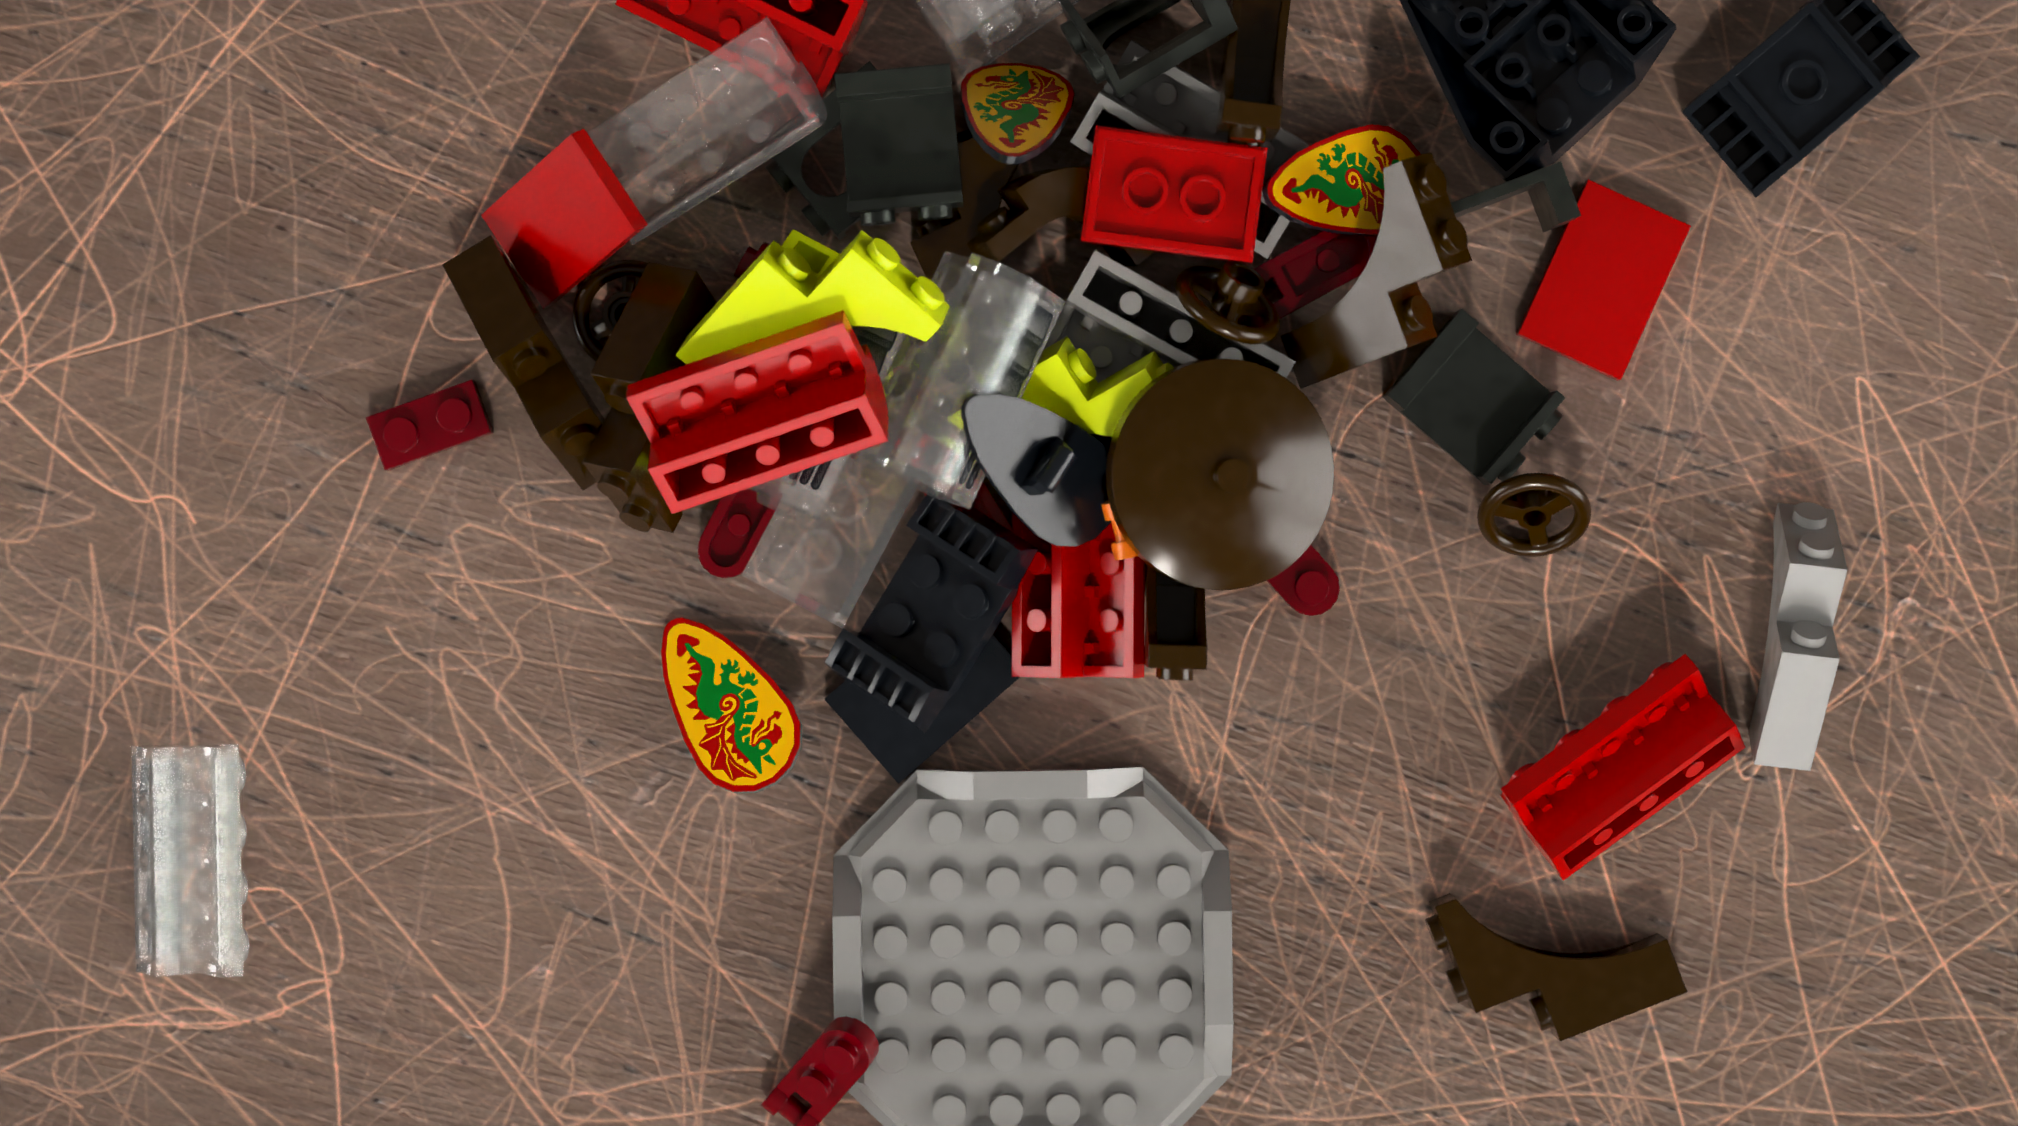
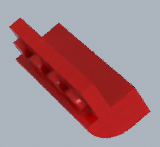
M617 0L615 5L818 104L825 98L844 56L848 55L863 21L868 2L866 0Z
M844 310L627 386L626 399L651 443L648 471L672 514L888 441V409L876 364L867 344L860 345Z
M1012 513V532L1038 548V551L1019 584L1017 596L1012 602L1011 677L1144 678L1145 562L1139 556L1114 560L1111 542L1116 540L1112 523L1095 539L1079 546H1055L1035 536Z
M1685 653L1674 662H1666L1658 666L1649 675L1647 682L1629 695L1613 699L1604 707L1601 715L1584 728L1572 730L1565 734L1557 742L1555 749L1539 761L1520 767L1511 776L1509 783L1500 788L1502 791L1500 796L1538 850L1564 881L1746 747L1736 724L1710 695L1700 670Z

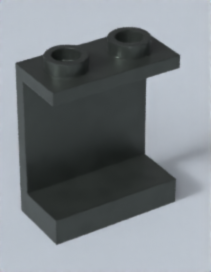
M950 63L835 74L848 201H846L847 213L849 216H860L862 226L895 223V213L918 211V220H938L953 217L952 208L963 207Z
M1561 161L1451 203L1457 218L1528 191L1543 233L1563 226L1581 216Z
M1460 309L1451 316L1439 330L1437 337L1427 344L1384 394L1383 398L1481 483L1488 485L1492 484L1496 478L1502 482L1510 478L1526 459L1519 451L1533 435L1542 440L1555 427L1563 416L1556 408L1565 397L1557 390L1550 392L1481 333L1476 328L1479 323L1463 309Z

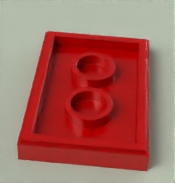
M1096 126L1081 242L1252 264L1268 148Z
M584 128L570 134L481 214L543 309L560 300L648 225Z
M1588 179L1585 181L1576 201L1581 216L1565 225L1516 335L1614 380L1620 381L1691 226Z

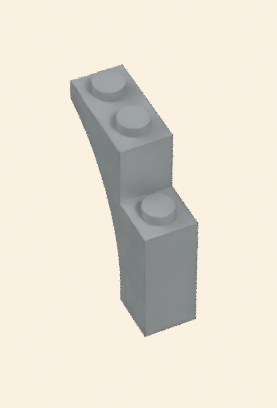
M1802 502L1796 505L1778 503L1773 520V581L1767 641L1757 698L1748 734L1754 765L1811 771L1840 659L1833 624L1848 569L1834 509H1827L1810 502Z

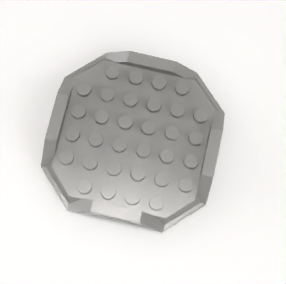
M1142 765L1090 769L1029 770L917 768L834 854L832 907L834 1020L838 1017L846 1016L856 1018L867 1024L876 1035L879 1042L877 1056L848 1092L883 1126H1183L1232 1076L1233 952L1229 850Z

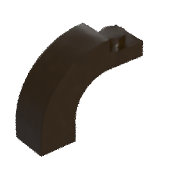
M1072 167L1035 171L1023 175L997 190L1010 209L1007 210L1005 206L990 213L977 225L981 233L967 244L980 262H999L1040 228L1055 219L1066 217L1083 224L1090 168ZM1101 244L1111 259L1124 266H1138L1155 252Z

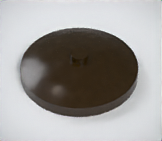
M1219 358L1192 361L1177 366L1151 381L1136 395L1122 414L1112 436L1107 455L1106 487L1113 517L1126 542L1147 565L1158 573L1182 584L1202 589L1235 590L1246 588L1275 577L1290 567L1309 548L1318 535L1328 513L1333 494L1334 459L1332 447L1326 428L1315 407L1305 394L1284 376L1267 367L1244 360Z

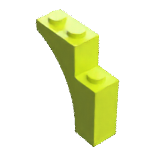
M863 230L860 231L819 277H816L811 272L809 263L801 254L791 248L784 249L773 240L687 335L676 356L687 365L844 310L851 326L889 329L927 342L942 326L950 305L944 301V294L934 282L924 276L917 278L900 263L898 253L890 244L880 238L872 239Z
M1068 336L1036 354L1026 380L1024 379L1017 398L1048 409L1080 426L1089 434L1112 437L1122 414L1136 395L1151 381L1174 367L1169 363L1163 365L1156 352L1153 351L1098 383L1095 379L1097 376L1095 366L1088 354L1081 348L1075 349ZM987 383L957 399L944 418L962 446H964L967 440L961 416L964 400L970 395L983 393Z

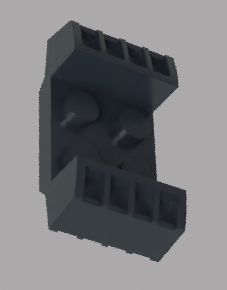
M1809 0L1767 39L1681 110L1682 114L1755 198L1805 158L1921 57L1872 0Z
M948 490L928 492L906 525L919 534L861 631L856 632L843 628L825 661V664L835 674L923 733L927 732L946 702L958 692L1017 596L1019 584L1038 551V548Z

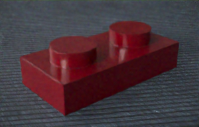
M472 379L366 417L385 471L494 433L477 384Z

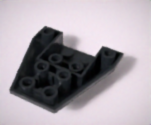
M1399 0L1468 145L1505 182L1554 164L1639 86L1677 29L1676 24L1651 0Z

